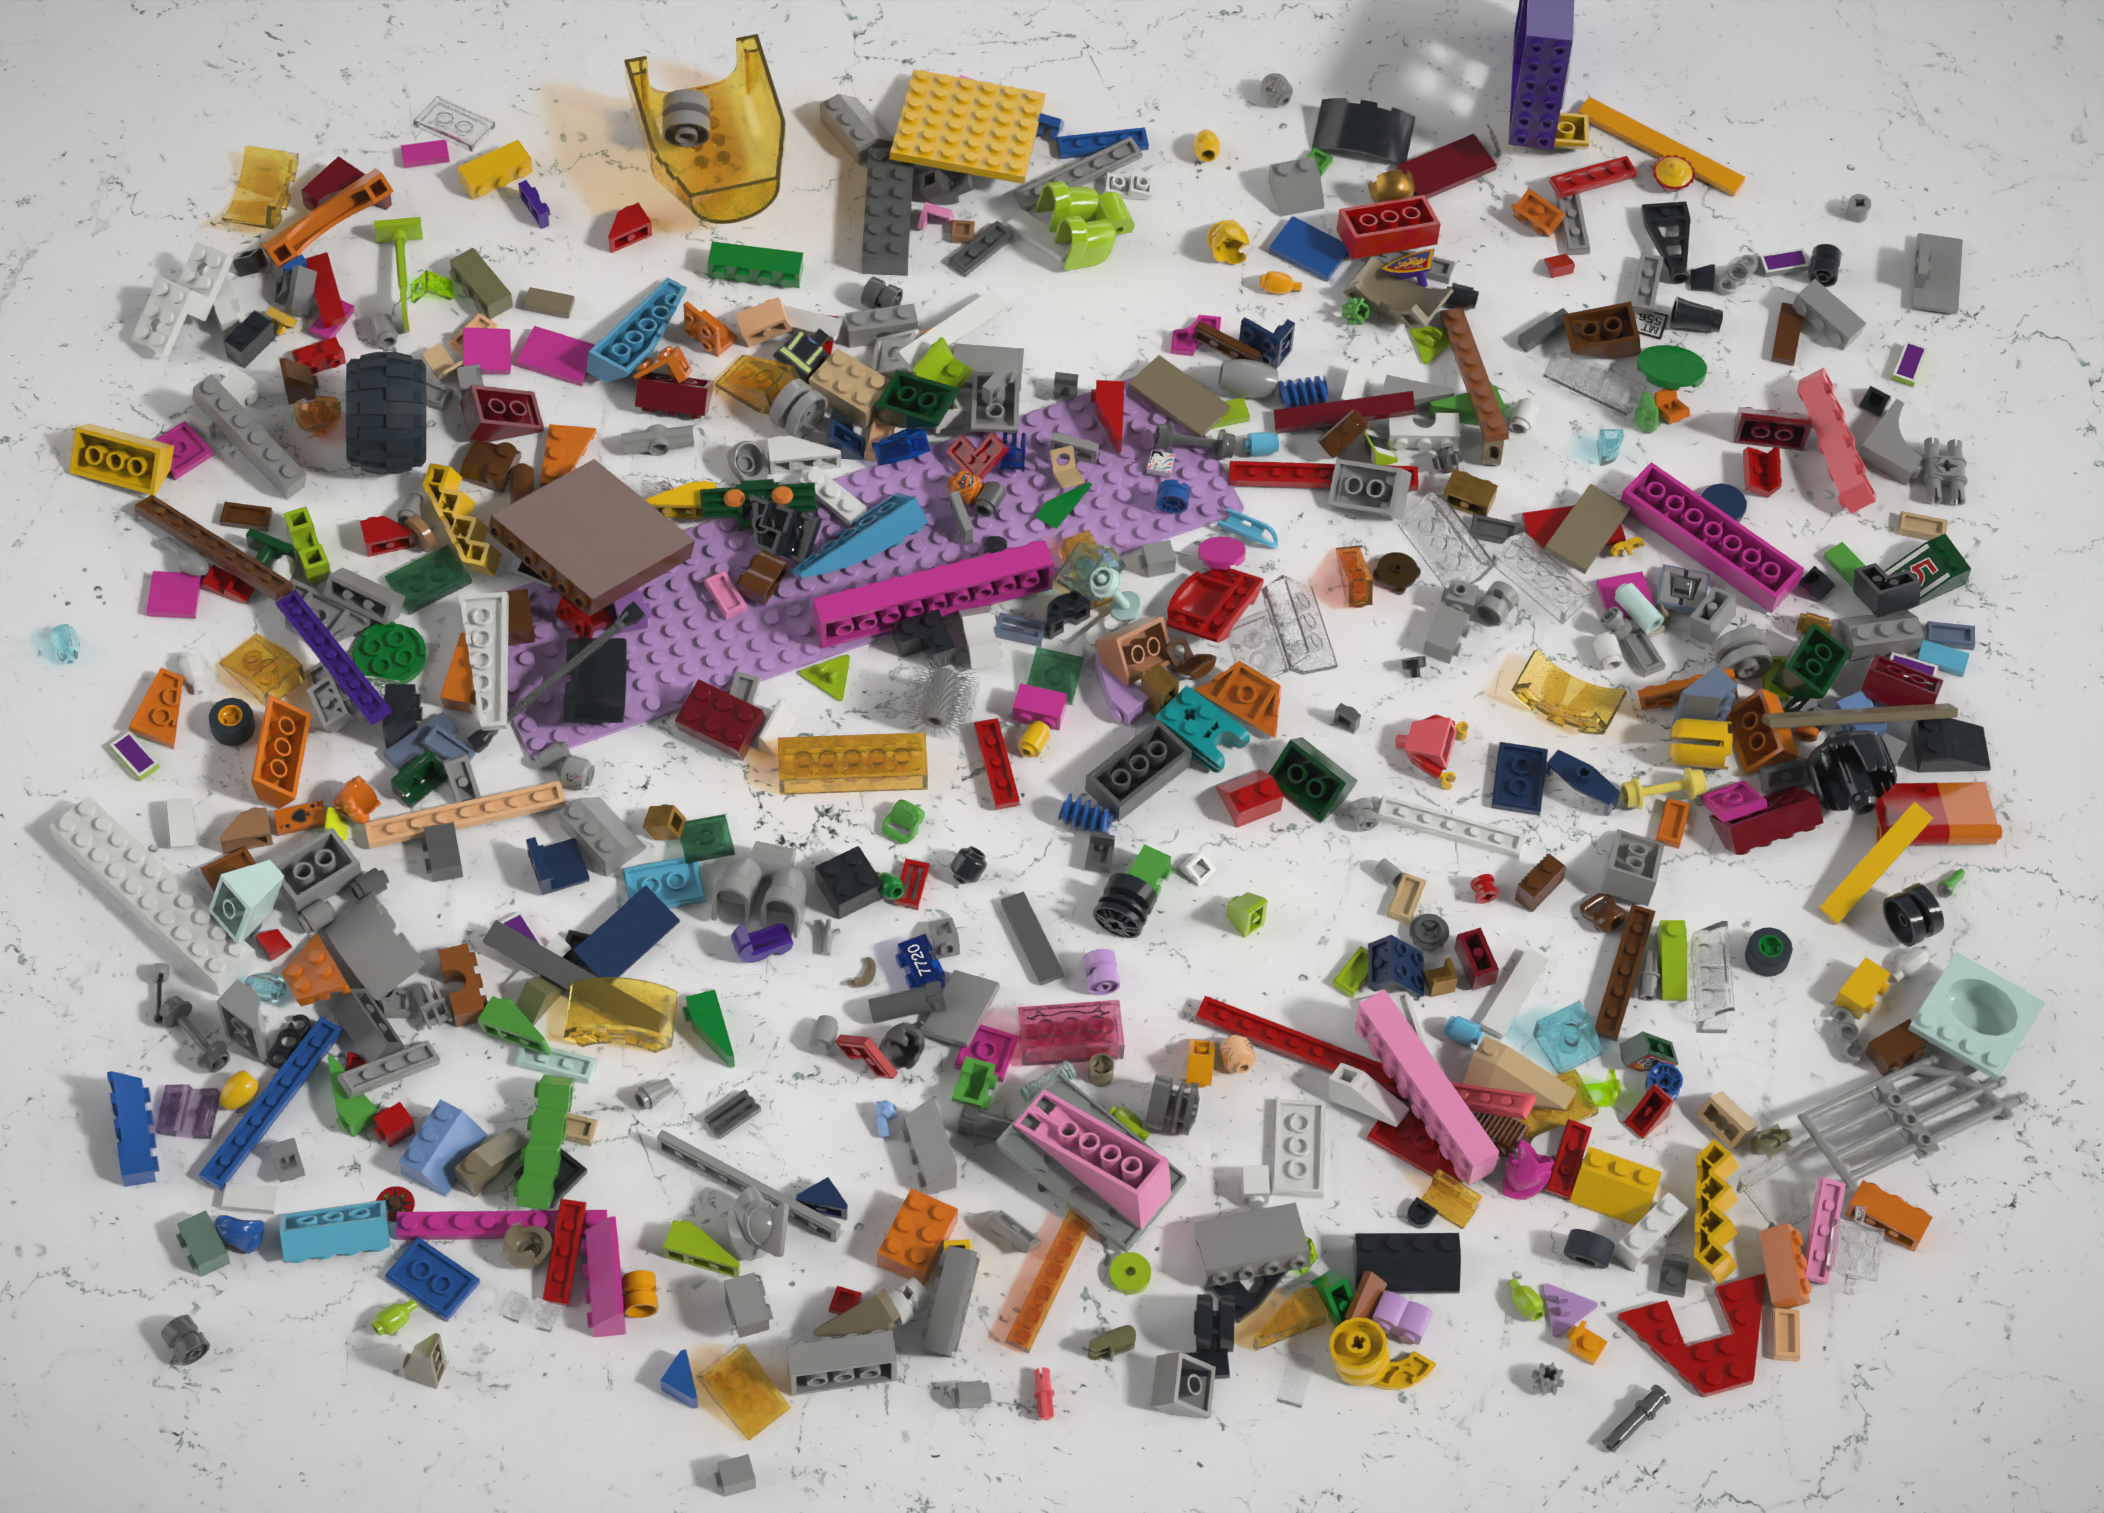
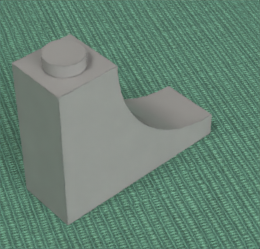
M1896 399L1862 444L1859 456L1863 462L1907 486L1911 479L1916 480L1922 470V467H1920L1922 456L1913 451L1902 437L1899 428V418L1905 403Z

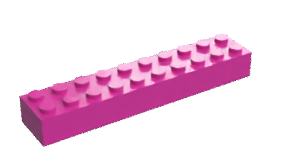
M1033 541L1027 545L1015 548L1009 547L1000 552L985 553L980 557L972 559H962L957 563L938 565L933 569L925 571H915L902 577H892L886 581L872 582L854 589L848 588L839 593L824 594L813 599L814 628L821 648H826L892 631L893 623L937 609H939L942 617L958 614V610L990 606L1052 590L1054 562L1046 541Z

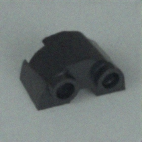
M1070 591L1069 593L1057 596L1048 604L1046 633L1050 640L1064 632V625L1066 623L1078 625L1090 618L1091 602L1084 596H1081L1078 591Z

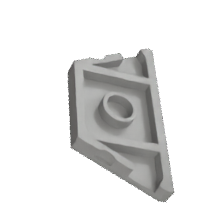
M294 578L291 580L293 590L295 589L338 643L372 624L371 618L324 597L323 593ZM285 618V628L298 634Z

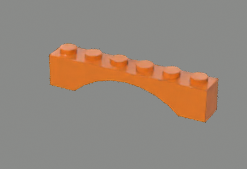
M374 168L263 243L261 247L273 265L280 269L283 265L298 257L326 231L353 214L378 203L394 192L383 173Z

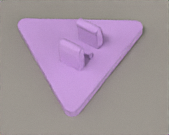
M1548 1283L1543 1285L1551 1331L1555 1338L1562 1335L1598 1306L1597 1302Z

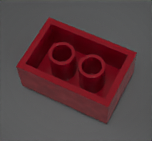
M700 679L697 680L675 719V723L680 731L742 761L766 721L762 709Z

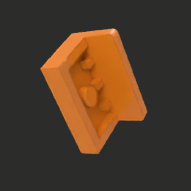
M1529 188L1517 204L1513 203L1510 206L1514 212L1513 216L1521 223L1527 221L1532 225L1530 228L1537 234L1542 235L1544 233L1549 237L1566 216L1563 211Z

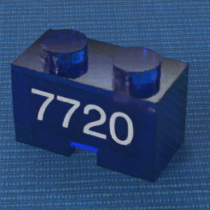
M926 933L898 943L895 959L900 969L904 968L906 972L905 980L909 989L925 987L926 983L940 981L941 987H945V973L938 958L933 960L930 954L933 953V948Z

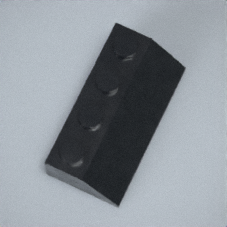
M1355 1233L1352 1245L1355 1292L1364 1272L1371 1271L1387 1283L1386 1291L1396 1294L1460 1293L1461 1249L1459 1233Z

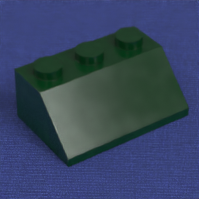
M1813 622L1799 636L1771 682L1791 697L1823 699L1850 656L1851 651Z
M1303 737L1289 740L1268 773L1273 776L1282 793L1319 822H1323L1346 800L1358 781Z

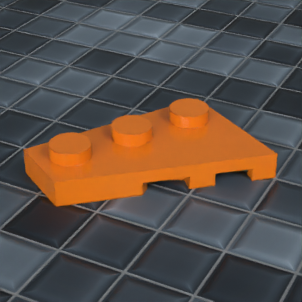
M549 424L540 477V488L576 469L581 456H584L587 451L588 444L597 434L596 428Z
M161 667L129 724L128 731L174 750L183 676Z

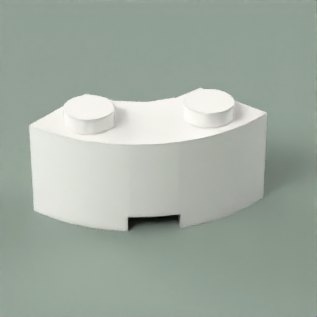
M987 606L958 610L962 636L966 642V654L971 669L1000 665V657H1003V648L1001 642H997L993 628L996 627L995 614L991 613Z

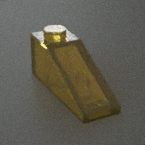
M1313 1286L1308 1289L1307 1287L1299 1288L1286 1300L1255 1335L1254 1351L1327 1322L1328 1311L1316 1287Z

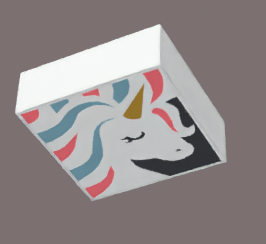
M1152 450L1147 473L1170 478L1175 454Z

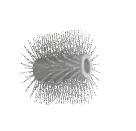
M946 657L945 668L944 666L941 668L939 663L940 668H935L933 671L925 664V668L929 670L927 671L929 673H924V671L920 670V673L910 675L919 676L918 679L913 681H920L923 684L919 682L911 684L914 686H910L913 688H909L912 690L908 691L912 692L906 693L913 694V696L908 697L906 700L910 701H906L909 703L905 704L910 705L907 709L911 708V710L919 712L914 714L920 716L904 714L910 716H902L920 717L922 721L917 722L934 728V738L935 728L936 730L937 728L944 730L947 728L945 726H948L955 732L951 725L956 728L960 726L955 721L960 723L968 721L965 719L969 718L965 717L961 720V717L967 716L965 712L970 710L967 709L970 708L968 706H972L968 704H974L965 703L968 699H971L969 697H974L969 696L973 695L970 693L974 692H969L972 687L968 688V686H965V684L971 685L972 683L962 682L961 680H964V678H980L968 677V675H966L967 677H957V675L964 674H959L950 668L948 669V667L946 668ZM966 679L965 681L975 682V681H969V680H978V679ZM900 718V719H911V721H914L913 719L919 720V719H916V718Z

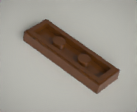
M1782 302L1771 361L1794 366L1803 316L1799 315L1795 308L1792 307V304Z
M1200 320L1192 334L1193 339L1233 360L1247 359L1258 361L1261 353Z

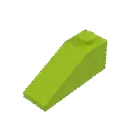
M1660 920L1656 932L1657 952L1660 954L1661 1000L1687 1001L1685 920Z
M687 1220L672 1221L663 1246L664 1258L734 1278L741 1275L740 1263L702 1229Z

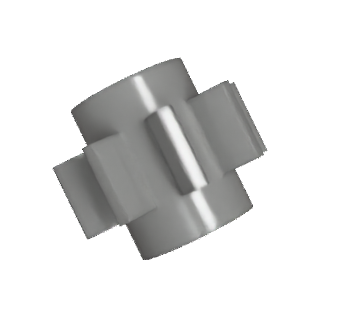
M1541 1362L1539 1371L1533 1370L1531 1377L1536 1380L1532 1387L1538 1388L1542 1396L1545 1393H1552L1555 1396L1557 1387L1561 1388L1564 1385L1565 1381L1560 1379L1563 1369L1558 1370L1554 1366V1362L1551 1365H1544Z

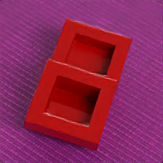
M214 564L201 584L202 588L214 594L245 604L255 589L235 575Z

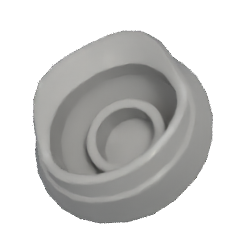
M741 441L729 449L727 454L728 465L732 473L740 481L767 479L769 466L764 452L756 443Z

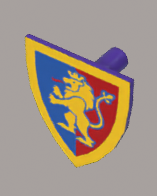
M1435 249L1423 250L1400 257L1382 267L1381 271L1397 274L1400 280L1416 277L1419 286L1427 287L1428 283L1424 272L1431 271Z

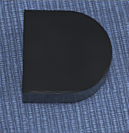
M1416 1197L1408 1208L1407 1220L1411 1226L1423 1229L1431 1224L1437 1216L1438 1210Z

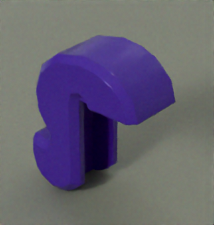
M743 923L731 935V941L737 957L742 962L747 963L759 962L773 953L776 955L785 954L794 945L787 925L781 923L747 934Z

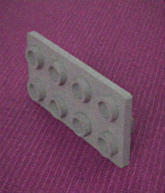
M1924 233L1917 234L1912 308L1950 314L1958 313L1962 239Z

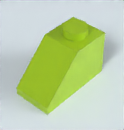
M1246 892L1242 896L1237 895L1229 901L1226 917L1245 938L1264 925L1268 901L1265 897Z

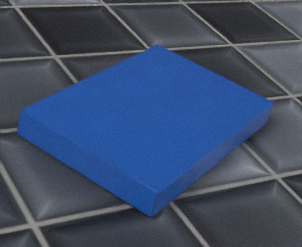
M1294 216L1290 218L1269 246V252L1327 282L1349 254L1341 240Z
M419 1237L414 1240L385 1274V1279L446 1322L449 1321L480 1284L478 1277Z

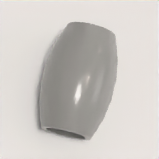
M1234 359L1222 362L1218 379L1219 388L1231 394L1247 398H1264L1275 395L1278 383L1277 369L1265 363L1247 359Z

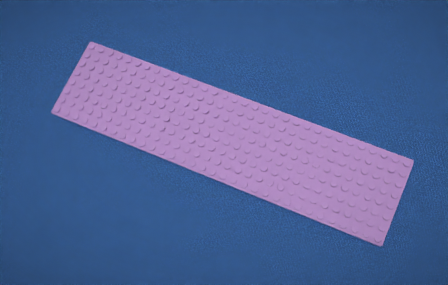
M1132 377L1123 380L1125 385L1121 453H1116L1095 414V403H1090L1091 392L1074 397L1073 401L1065 400L1019 416L1018 433L992 432L1009 448V451L984 477L982 484L985 485L986 482L992 481L999 482L1004 487L1006 496L996 513L990 517L981 516L975 511V501L970 505L963 503L973 527V542L963 543L949 507L950 489L947 488L951 475H956L962 469L946 453V450L958 437L833 479L864 504L866 512L896 492L915 497L928 520V523L922 526L920 532L908 535L900 545L890 547L869 559L836 571L805 578L794 576L791 573V570L800 564L799 562L784 556L775 555L788 561V571L769 601L765 605H761L742 596L747 604L748 611L728 620L724 618L706 589L704 579L725 570L739 592L737 580L740 574L749 569L751 558L753 555H758L761 549L754 547V528L744 529V531L739 532L738 518H724L684 530L686 534L695 540L691 558L637 589L643 595L644 604L649 603L652 617L648 618V628L623 633L618 631L616 635L611 637L625 638L627 640L624 722L564 723L563 698L565 683L571 681V675L562 677L560 681L552 685L553 687H550L548 691H545L543 695L535 699L536 701L530 703L531 705H528L526 709H523L521 713L513 717V721L529 758L535 761L534 755H537L557 741L559 743L566 741L568 748L571 749L681 710L698 679L730 693L736 671L760 677V682L893 636L892 630L821 648L813 624V599L821 595H831L848 588L854 589L865 586L868 583H878L892 577L909 575L915 571L933 569L938 565H949L957 563L962 559L980 557L985 550L984 540L989 536L1003 537L1008 542L1007 548H1015L1027 545L1033 541L1045 540L1054 562L1053 579L1141 549L1142 545L1161 542L1229 518L1230 514L1226 513L1227 508L1243 513L1244 505L1234 487L1229 486V478L1220 461L1217 460L1213 448L1172 443L1169 453L1175 454L1170 478L1147 473L1151 451L1164 452L1163 449L1154 447L1153 434L1158 424L1173 422L1174 433L1194 435L1128 388L1129 382L1135 378ZM974 431L964 436L978 448L991 432ZM1053 432L1068 434L1071 437L1082 440L1087 439L1099 444L1096 464L1075 459L1076 468L1083 476L1084 484L1090 482L1093 485L1057 529L1036 518V514L1048 500L1084 484L1062 489L1054 478L1050 457ZM1060 455L1057 457V463L1060 465L1066 464L1069 460L1068 457ZM1174 479L1178 480L1180 484L1185 482L1189 485V506L1186 511L1171 514L1158 509L1156 497L1160 482ZM817 499V513L808 514L821 518L822 522L811 554H820L822 552L821 546L826 542L839 539L838 533L843 529L849 530L855 526L854 523L851 526L847 525ZM753 509L750 510V516L743 518V520L753 518ZM535 581L508 590L528 589L535 642L508 646V710L512 707L514 708V705L519 704L521 699L526 698V695L531 694V691L536 690L538 685L546 679L548 680V677L553 676L555 671H558L560 667L565 665L567 639L579 638L555 615L560 598L563 595L559 591ZM610 604L604 609L614 618L611 624L613 625L616 616L613 604ZM611 626L594 632L592 638H597L602 633L604 634V631Z

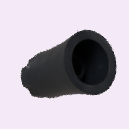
M1677 296L1671 311L1670 328L1719 332L1723 320V310L1713 309L1711 306L1701 305Z

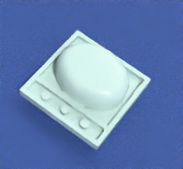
M1956 951L1911 1022L1908 1030L1998 1081L2046 1002Z

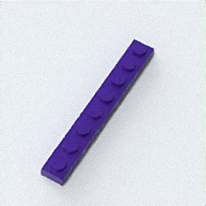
M295 589L275 602L280 612L371 726L392 713L388 704Z

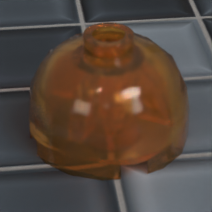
M315 396V401L308 402L307 398H303L293 404L296 423L305 432L312 433L314 437L326 436L327 432L332 431L339 425L341 420V403L336 397Z

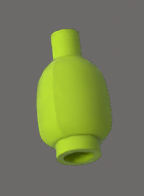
M1113 1105L1109 1113L1144 1142L1147 1140L1151 1133L1142 1128V1121L1136 1114L1123 1106L1117 1108Z
M1516 1278L1511 1279L1507 1285L1513 1291L1512 1301L1523 1317L1530 1318L1533 1322L1542 1318L1545 1312L1542 1309L1543 1301L1531 1287L1520 1285Z
M413 1299L405 1304L393 1303L375 1315V1321L371 1323V1326L378 1336L383 1334L391 1335L408 1322L410 1312L418 1308Z

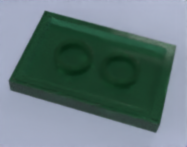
M448 544L385 576V581L391 590L405 596L403 607L409 615L473 583L471 576Z

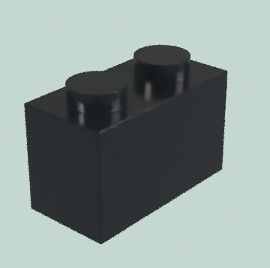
M254 310L223 340L227 358L245 369L275 339L273 323Z

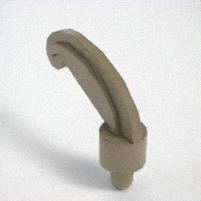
M1659 604V612L1664 617V620L1656 630L1647 634L1648 637L1661 634L1670 623L1668 609H1665L1663 604Z
M871 957L864 959L867 967L862 977H854V980H848V985L865 987L873 981L876 964Z

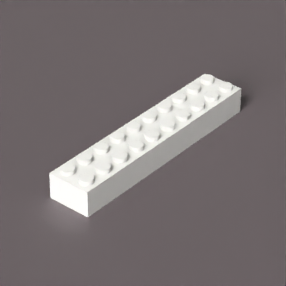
M89 795L50 825L54 841L219 997L237 979L240 981L258 966L255 950L245 941L236 944L208 911L209 907Z

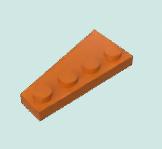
M1733 668L1722 669L1736 683ZM1697 674L1688 679L1671 680L1666 684L1649 685L1637 690L1641 709L1672 707L1675 702H1679L1682 691L1703 675ZM1737 688L1734 694L1736 696L1734 700H1739Z

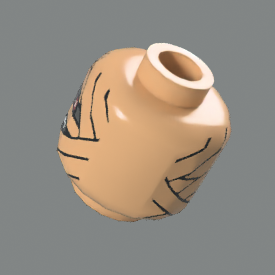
M1238 1035L1229 1036L1220 1046V1057L1229 1072L1246 1073L1254 1065L1256 1055L1250 1041L1246 1037Z

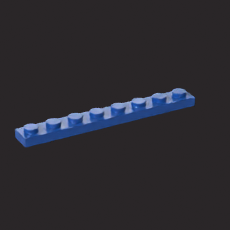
M322 1016L318 1019L199 1173L201 1180L220 1191L224 1189L226 1182L230 1181L343 1034L341 1027Z

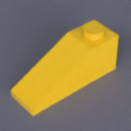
M689 482L644 500L667 518L702 519L700 489L716 488V482Z

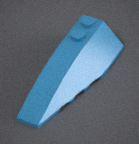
M667 277L588 352L586 372L604 382L628 376L654 351L685 295L687 287Z
M896 492L853 521L855 525L853 528L840 531L838 533L839 539L826 542L821 546L822 552L820 554H811L792 569L791 573L794 576L805 578L849 567L869 559L890 547L900 545L908 535L920 532L922 526L928 523V520L915 497Z

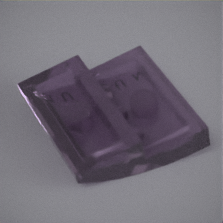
M189 1084L165 1085L156 1132L173 1137L211 1139L221 1092L217 1088L193 1089Z

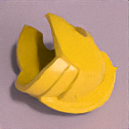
M1234 219L1222 220L1210 227L1207 233V244L1211 248L1216 261L1240 264L1247 260L1245 253H1240L1239 251L1244 246L1249 245V239L1245 229L1239 223L1234 221Z

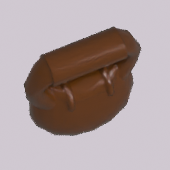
M1597 893L1580 904L1579 910L1583 918L1593 923L1597 931L1603 933L1615 930L1626 918L1625 910L1618 906L1609 895L1604 893ZM1601 902H1607L1600 908L1594 910L1592 914L1588 913L1589 910H1591Z

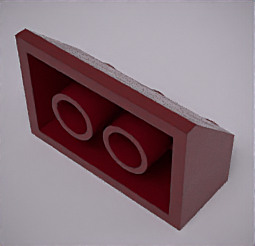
M649 372L638 378L635 407H641V411L655 412L656 409L664 410V414L675 416L678 413H685L689 418L701 419L709 411L715 381L688 377L679 383L670 374Z
M1738 407L1734 422L1733 443L1804 451L1812 420L1809 415L1796 412L1787 413L1776 410L1754 409L1752 407Z
M1875 654L1860 691L1873 703L1880 702L1885 704L1886 707L1935 704L1944 680Z

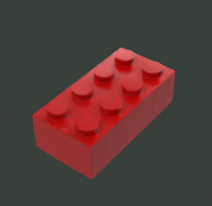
M1425 195L1339 209L1336 231L1351 258L1357 259L1438 245L1441 223Z

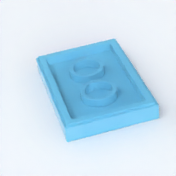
M697 855L622 868L628 900L647 885L669 909L706 902Z

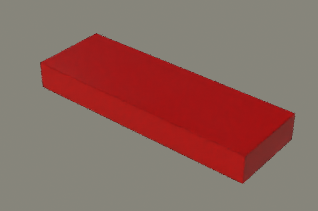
M1571 1119L1566 1121L1554 1158V1164L1551 1168L1552 1173L1544 1189L1545 1192L1567 1200L1570 1199L1592 1127Z

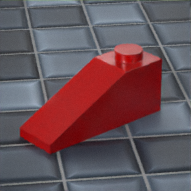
M1096 380V389H1091L1090 403H1095V414L1116 453H1121L1125 381Z

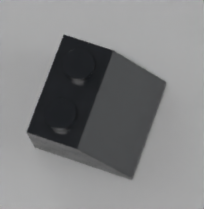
M385 684L384 701L392 711V713L382 719L386 750L418 729V722L423 721L421 694H417L415 684Z

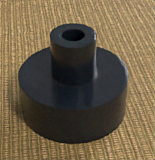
M1426 656L1401 659L1403 669H1410L1411 678L1421 677L1420 668L1427 666Z

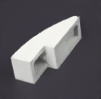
M226 276L213 303L218 325L224 339L240 325L236 313L241 312L238 297Z

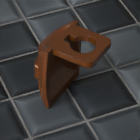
M1181 636L1165 646V651L1173 666L1171 672L1177 676L1185 677L1187 680H1197L1206 676L1215 666L1216 656L1212 654L1193 655L1185 637ZM1177 645H1182L1184 648L1183 657L1185 660L1183 661L1174 656L1173 651Z

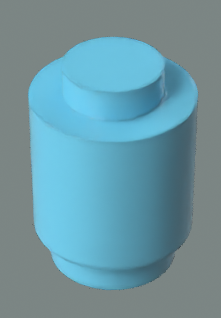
M1272 432L1248 433L1247 438L1243 440V448L1250 457L1273 455V453L1279 451V438L1277 434H1272Z
M1450 1016L1445 1026L1444 1034L1448 1036V1039L1472 1048L1473 1045H1479L1483 1031H1480L1481 1025L1461 1016Z

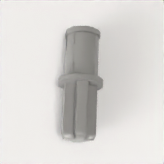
M1648 951L1645 954L1644 969L1640 974L1642 978L1640 998L1644 1001L1656 1000L1657 981L1660 980V974H1658L1660 954L1654 951Z

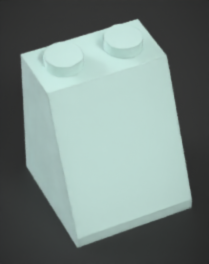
M271 860L221 874L208 911L236 944H240L272 913L284 875Z

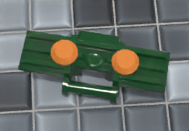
M774 479L740 481V484H736V487L700 489L702 520L738 518L739 532L744 531V529L753 528L752 519L743 520V518L750 516V510L753 509L752 502H750L751 494L805 513H817L815 482L779 485V482H774Z

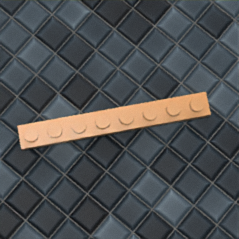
M556 781L364 823L369 847L372 849L426 837L424 827L454 822L455 830L565 807L566 802L561 782Z

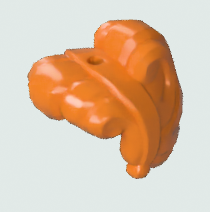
M360 775L347 781L333 800L334 808L339 813L350 817L351 820L358 824L367 823L370 819L369 814L381 805L372 787L366 784V781Z

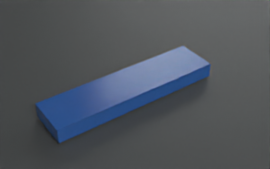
M1142 127L1056 137L1059 159L1091 156L1131 136L1141 151L1149 150L1146 129Z

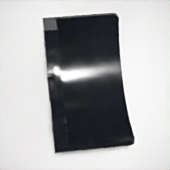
M1347 98L1322 99L1312 149L1315 147L1319 150L1335 149L1360 152L1383 158L1399 165L1407 162L1416 117L1394 107L1391 108V111L1377 107V102L1361 100L1360 104L1348 103Z
M568 638L566 641V663L570 662V659L575 657L582 649L587 648V645L596 638ZM611 638L604 645H601L599 649H596L594 653H591L587 659H584L582 663H579L577 667H574L570 673H567V675H571V681L565 683L563 698L564 723L624 722L627 640L625 638Z

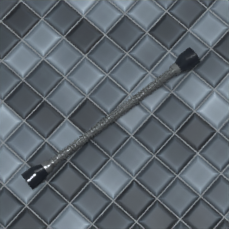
M634 601L625 607L620 617L614 621L615 623L609 629L604 631V634L599 635L592 643L587 645V648L585 647L575 657H572L570 662L568 661L558 671H555L553 676L551 675L548 677V680L546 679L538 685L536 690L534 689L531 691V694L526 695V698L521 699L519 704L517 703L514 705V708L509 709V712L507 711V724L518 713H521L523 709H526L528 705H531L530 703L536 701L535 699H538L540 695H543L545 691L553 687L552 685H555L557 681H560L562 677L570 673L574 667H577L579 663L587 659L591 653H594L596 649L604 645L608 639L616 635L618 631H623L626 627L637 624L646 615ZM480 729L466 739L479 754L489 746L499 730L483 731Z

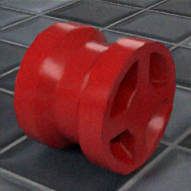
M1492 874L1479 875L1470 882L1471 889L1476 892V902L1479 904L1489 903L1500 894L1498 888L1494 886L1495 880Z

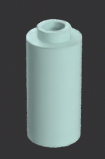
M1624 583L1615 591V601L1646 634L1653 632L1662 624L1664 617L1633 583Z

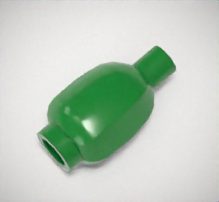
M876 872L883 883L878 893L889 900L900 899L904 894L903 883L900 878L892 873Z

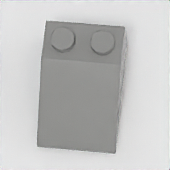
M973 372L971 431L1018 433L1020 374L1018 373L1014 382L1007 384L1001 397L995 398L989 405L982 401V387L994 373Z
M1336 459L1327 505L1402 520L1412 473L1402 468Z
M1617 829L1600 892L1606 893L1611 897H1619L1631 901L1637 905L1648 906L1657 883L1665 843Z

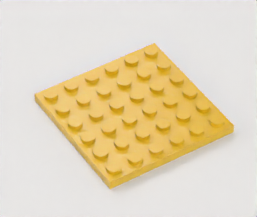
M913 69L889 159L1024 184L1038 130V119L1043 110L1046 93Z

